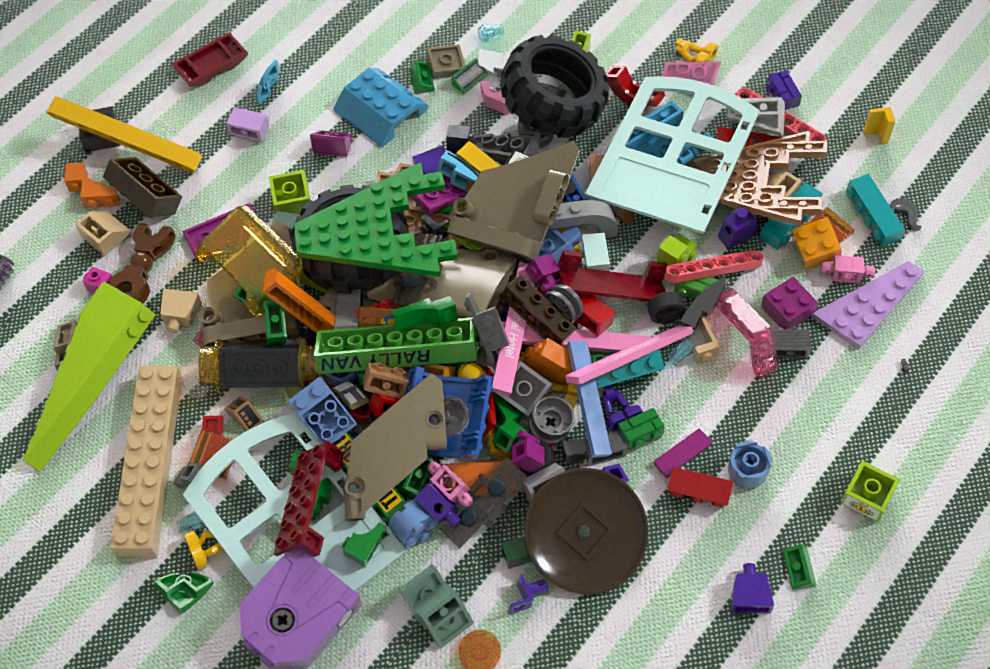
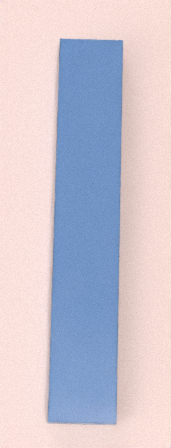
M569 341L567 343L572 372L592 364L587 341ZM594 378L580 385L575 384L591 457L610 456L612 452L596 380Z

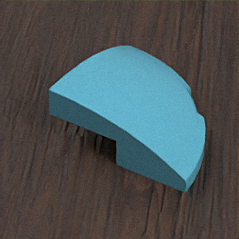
M276 59L266 69L259 82L256 95L259 105L271 95L270 87L278 81L277 75L280 73V68Z

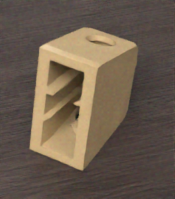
M163 289L161 318L164 324L168 325L167 331L169 333L177 334L180 326H191L202 304L199 293Z

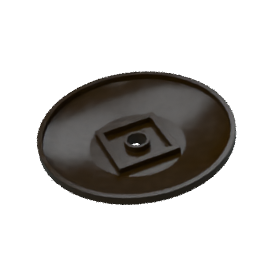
M576 468L554 476L536 492L525 516V545L534 566L553 585L572 593L597 594L621 585L639 567L648 544V521L640 499L622 479L600 469ZM582 525L589 527L590 534L588 537L580 535L579 529Z

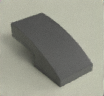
M188 463L186 467L181 469L173 484L178 488L188 487L202 465L199 463Z

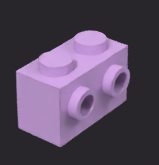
M235 107L226 123L230 135L260 142L263 141L269 128L267 115Z

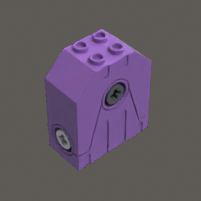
M297 547L286 552L284 557L282 556L240 603L241 636L244 639L243 645L254 656L258 653L260 655L259 658L262 660L261 662L269 669L273 667L275 669L309 668L362 606L360 595L313 556Z

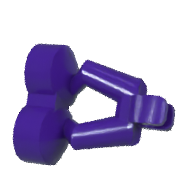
M611 385L603 387L604 396L602 397L605 414L609 416L606 420V425L611 432L617 431L618 423L643 412L639 405L630 406L620 391H614ZM616 401L624 409L623 412H613L612 402Z

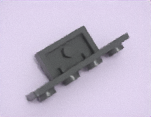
M471 292L465 297L464 305L466 310L470 311L473 319L471 321L474 329L479 332V342L481 347L485 348L487 352V362L495 371L498 358L495 350L509 346L510 342L496 307L480 312Z

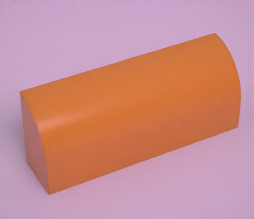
M273 268L266 272L263 293L316 333L317 331L330 330L334 327V313L278 270Z
M512 459L439 464L441 466H448L470 488L467 492L470 496L490 495L488 484L493 479L504 481L506 484L504 494L516 493L515 464L512 463ZM446 478L445 481L447 482V489H455V487L453 486V479L448 480Z

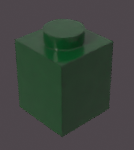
M524 536L502 543V552L508 569L532 562L527 552Z

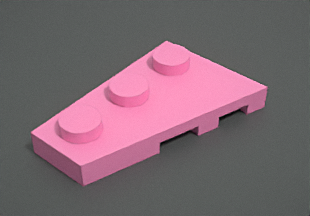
M722 61L666 62L662 76L691 79L714 86Z

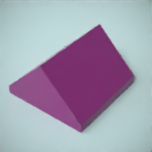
M317 130L310 134L313 153L348 157L353 134Z

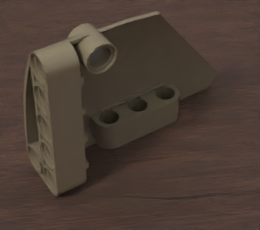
M571 141L540 154L481 171L467 195L454 202L453 210L455 214L451 219L447 233L530 262L538 258L548 228L553 225L580 152L575 142Z
M277 221L240 256L207 280L205 305L199 314L202 321L205 347L220 348L223 345L267 344L264 314L233 298V295L241 281L263 291L265 274L273 268L296 284L288 225ZM284 309L287 341L300 338V321ZM214 315L212 320L206 321L208 316Z
M493 248L486 249L484 252L456 249L458 260L438 263L440 277L416 274L419 277V282L415 290H408L402 284L403 277L412 273L397 271L390 280L384 284L381 281L374 284V289L368 290L367 293L370 300L377 302L397 295L401 305L405 302L416 303L427 298L434 302L450 296L456 304L459 319L472 317L470 311L468 312L464 305L465 297L472 292L480 312L496 307L500 317L506 303L500 295L505 287L515 279L521 258L499 254Z

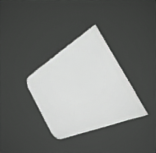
M480 49L478 64L496 74L493 69L494 67L502 68L503 53Z

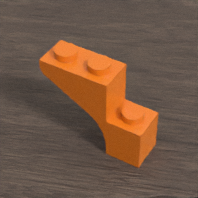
M84 163L66 164L64 182L69 192L81 191L80 198L85 208L121 206L117 190L89 179Z

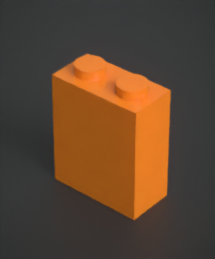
M547 338L532 346H528L524 352L523 363L554 383H568L566 382L565 375L572 373V367L567 349Z

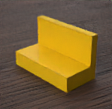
M891 107L869 110L863 135L877 133L881 144L888 143L895 124Z

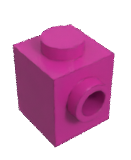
M91 267L89 272L84 275L82 282L88 292L95 293L102 282L109 284L112 274Z

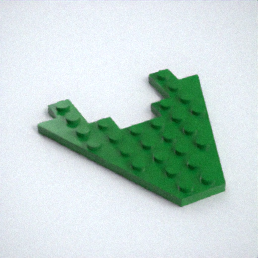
M417 163L295 223L296 252L298 257L440 277L438 263L458 260L455 240L415 246L413 232L394 235L391 213L410 210L408 196L445 190L442 172L423 175L422 164Z

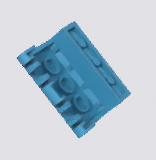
M369 67L343 88L333 110L383 148L395 138L394 128L415 110H417V115L420 117L427 111L429 105L419 97H413L414 94L396 80L389 79V75L381 69Z
M670 101L645 118L678 127L683 119V110L673 101ZM635 129L626 147L663 158L672 140ZM705 132V136L713 138L708 132ZM685 145L677 163L684 165L694 159V157H697L699 152H705L706 150Z

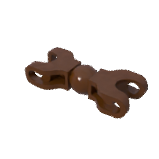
M139 223L132 235L136 244L134 248L136 253L130 258V265H126L124 270L112 276L109 285L123 293L131 291V297L144 304L151 292L150 286L147 283L149 278L147 273L153 268V261H157L159 256L171 249L176 237L173 227L163 226L158 233L152 235L148 224Z

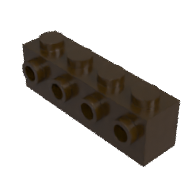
M521 274L509 283L500 295L544 340L549 338L562 345L577 329L570 320Z

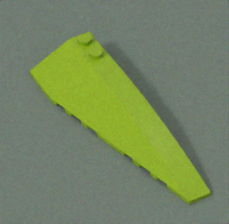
M102 282L82 309L78 324L72 333L73 337L66 348L65 357L61 361L50 389L51 393L44 404L41 418L37 422L36 431L30 440L23 461L36 471L40 472L66 440L156 314L141 302L108 283Z

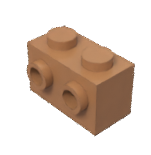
M368 362L362 382L366 391L401 399L404 397L409 380L407 373L401 368H389L382 363L375 362L373 364Z

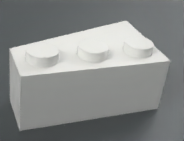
M782 97L743 99L759 110V115L753 126L754 129L780 137L784 136L785 102ZM728 108L727 117L731 122L739 124L742 117Z

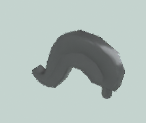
M901 198L891 201L890 207L893 212L906 213L908 226L913 230H921L922 226L916 223L918 208L913 202Z

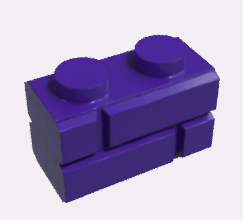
M787 70L768 76L767 83L765 84L766 90L772 94L773 98L782 97L785 102L784 110L800 105L802 95Z

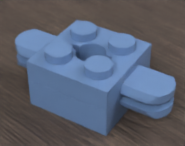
M571 226L562 234L555 228L548 229L538 258L552 254L555 262L558 264L563 250L575 251L573 247L582 241V234L579 228Z

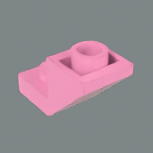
M487 80L481 81V95L485 106L502 114L510 115V111L505 105V98L502 97V92L494 93L492 86L489 87Z

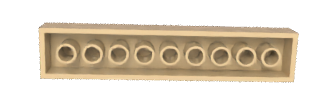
M139 366L110 548L116 558L158 557L182 384V375L178 366Z

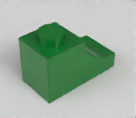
M378 523L375 528L367 533L356 534L353 532L352 536L347 537L342 545L344 556L366 567L387 532L386 526Z

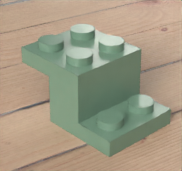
M433 564L398 589L416 620L429 631L440 649L474 624L458 593L444 582L438 569Z

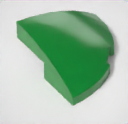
M178 572L160 577L154 581V584L164 598L180 614H183L214 584L212 579L193 572L190 573L191 577L188 575L180 576Z

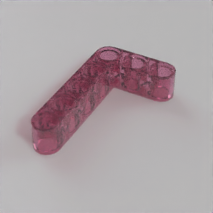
M733 288L723 291L716 306L750 342L752 368L755 376L761 379L777 373L775 336L771 326Z

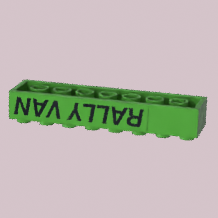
M459 318L442 326H439V324H425L398 331L394 324L317 331L314 359L318 374L366 370L368 362L373 364L378 362L386 367L394 368L477 361V335L471 321L473 318Z

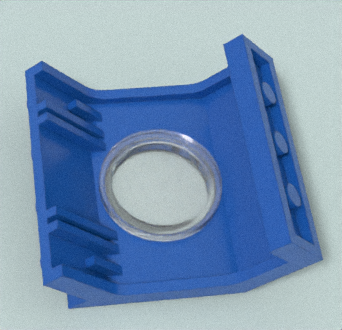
M418 366L409 369V383L404 396L428 377L430 373L424 372V368ZM435 375L442 380L447 446L446 450H427V455L477 460V456H479L482 450V435L486 429L485 417L489 410V395L493 389L492 377L483 375L475 379ZM429 417V422L432 425H438V420L435 417Z

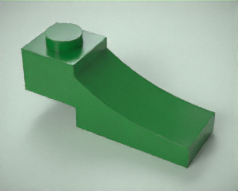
M450 296L434 302L427 298L392 311L394 326L397 331L425 324H439V326L458 320L456 304Z

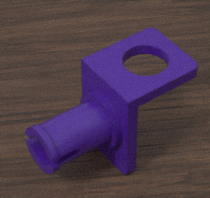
M520 575L517 587L523 600L511 603L507 611L508 615L529 609L534 600L532 596L548 592V584H544L546 580L541 579L527 584L523 575Z

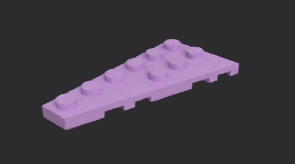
M908 261L815 311L811 317L860 349L918 282L925 271Z

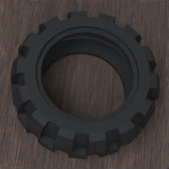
M537 35L518 44L512 50L501 72L502 78L500 80L502 97L505 98V105L510 113L516 114L519 117L518 121L525 127L529 128L531 126L538 130L541 135L547 137L554 134L558 138H569L574 134L577 136L590 129L604 110L609 96L607 74L604 68L597 64L598 59L590 51H584L581 48L582 45L573 40L568 42L562 40V36L549 35L547 38H544L543 35ZM534 74L548 75L558 79L573 92L576 98H563L550 93L537 82Z
M352 184L340 186L339 190L332 192L328 189L318 194L317 200L314 202L309 200L302 207L300 216L296 217L295 223L370 186L363 185L362 188H354ZM404 211L391 213L394 235L409 233ZM293 226L291 242L298 266L303 274L317 286L326 290L332 287L337 293L350 294L351 290L360 289L361 292L374 289V284L380 281L384 284L394 277L396 271L298 257Z

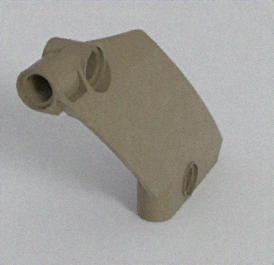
M431 373L352 440L346 484L343 487L346 521L364 520L367 510L427 460V450H446L442 380ZM429 417H435L438 420V425H432L429 422ZM348 485H356L358 492L355 494L349 492Z

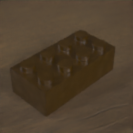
M137 157L109 159L103 178L110 186L117 189L123 197L132 202L133 206L140 209L146 217L153 218L176 214L183 196Z

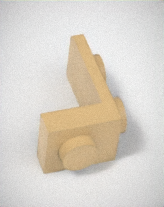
M705 316L700 317L699 328L707 343L695 347L693 358L696 363L701 361L707 362L713 357L718 356V351L721 347L718 337H715L713 334L711 323L707 322Z

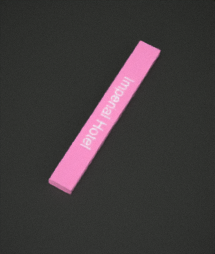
M520 261L515 278L521 274L534 286L525 270L529 264ZM510 306L504 327L510 344L499 349L492 380V392L509 397L513 388L526 321Z
M682 325L673 327L565 375L566 382L583 384L691 335L693 328L692 326Z

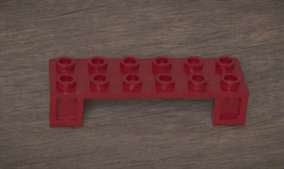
M563 250L557 264L560 269L558 275L562 284L579 294L649 302L654 296L666 292L662 281L668 265L664 262L649 261L643 275L578 268L583 258L582 253Z
M325 441L300 453L297 458L296 470L293 473L292 485L288 492V500L284 507V515L279 525L278 537L275 541L273 555L276 557L297 547H300L313 557H317L321 553L324 537L310 528L309 525L324 465L334 472L341 470L345 454L329 441Z

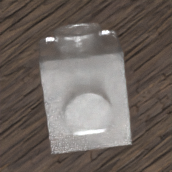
M197 368L180 378L191 398L197 397V399H200L208 394L206 390L210 389V387L206 384Z

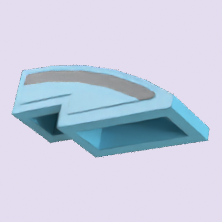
M448 150L441 157L437 168L438 172H442L443 175L451 178V184L466 191L465 187L468 181L474 184L480 175L467 162Z

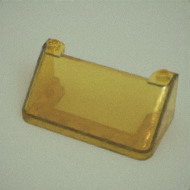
M246 205L237 206L196 249V257L201 262H208L211 256L247 292L245 305L254 316L263 315V301L272 300L263 293L265 274L268 270L273 268L278 270L299 286L302 270L301 258Z

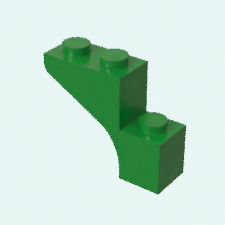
M493 392L497 432L492 443L508 454L512 452L513 445L523 440L517 436L518 431L522 429L527 432L519 425L524 413L499 394Z

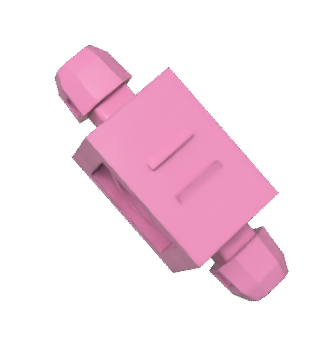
M835 255L833 263H821V272L832 273V281L860 284L863 276L874 277L875 267L864 266V258Z
M434 461L428 465V471L433 475L430 480L452 502H460L466 507L473 502L472 497L467 493L470 488L448 466H441ZM446 478L448 480L453 479V486L455 487V489H447V482L445 481Z

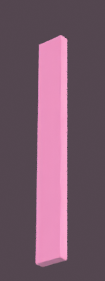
M526 324L522 344L534 345L544 340L529 324ZM576 329L561 346L567 348L569 341H587L589 351L617 353L649 339L650 336L603 332L597 337L589 330Z

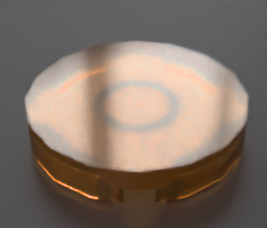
M474 630L466 634L460 642L459 659L466 669H494L501 658V645L497 637L491 632Z

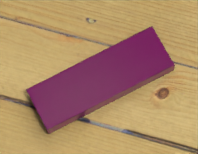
M699 428L656 459L653 465L667 479L671 476L673 466L682 468L709 448L713 442Z

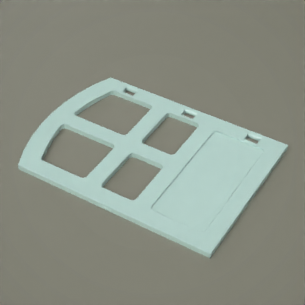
M645 77L585 193V197L704 235L756 122L759 110L737 95L707 83L677 77ZM654 91H671L694 95L678 127L641 116ZM707 100L715 101L742 117L730 142H724L692 132ZM742 124L748 125L746 131L741 129ZM635 129L672 140L663 158L627 148L626 144ZM690 145L722 155L723 159L717 172L710 174L678 164L677 160L684 146ZM723 165L729 166L727 172L722 170ZM704 207L710 208L707 215L702 213Z
M297 413L264 422L230 441L200 469L183 494L187 502L232 559L233 564L242 572L253 588L282 556L284 557V554L277 557L273 555L263 564L256 565L240 543L245 537L275 515L280 516L281 519L283 518L284 507L287 503L288 492L292 483L283 490H278L249 454V450L263 442L288 433H292L306 451L319 445L320 442ZM304 432L311 439L307 444L300 438ZM236 461L266 498V502L236 525L229 528L208 503L204 495L218 476L232 462ZM324 465L321 481L328 478L344 497L343 490L337 483L341 479L346 483L347 475L342 469L334 472ZM354 484L348 485L349 492L353 494L358 492ZM342 503L310 527L324 537L321 553L314 558L354 591H357L407 552L406 548L373 507L365 512L364 520L346 521L345 503ZM378 523L386 526V534L388 536L382 539L366 567L344 556L342 545L347 537L352 536L353 532L356 534L367 533L375 528Z

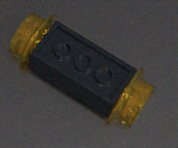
M218 338L214 346H202L199 353L198 368L201 385H214L217 393H222L224 388L300 386V390H303L318 377L322 378V374H318L314 359L315 346H308L305 338H301L300 344L270 346L224 345L222 339Z

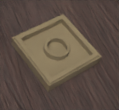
M460 44L426 48L433 77L454 75L466 66Z

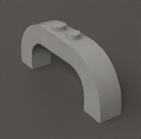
M596 200L561 203L553 225L548 228L554 229L593 224L596 227L597 233H605V238L617 237L618 225L612 208L608 204Z

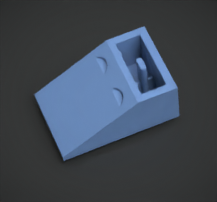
M318 377L288 400L289 405L320 444L325 441H329L332 444L357 425L321 377Z

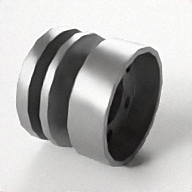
M548 396L539 400L529 418L527 425L528 433L543 440L548 445H552V447L562 444L571 430L575 419L572 407L563 398Z

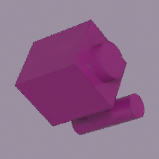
M552 254L534 259L525 268L534 285L544 282L540 287L542 292L549 291L556 284H562L560 279L555 280L553 278L560 269Z
M522 429L519 430L517 436L523 440L512 447V463L530 473L544 465V447L539 445L540 440Z

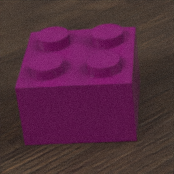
M793 276L764 294L761 308L779 327L784 330H791L812 316V313L817 309L818 302Z

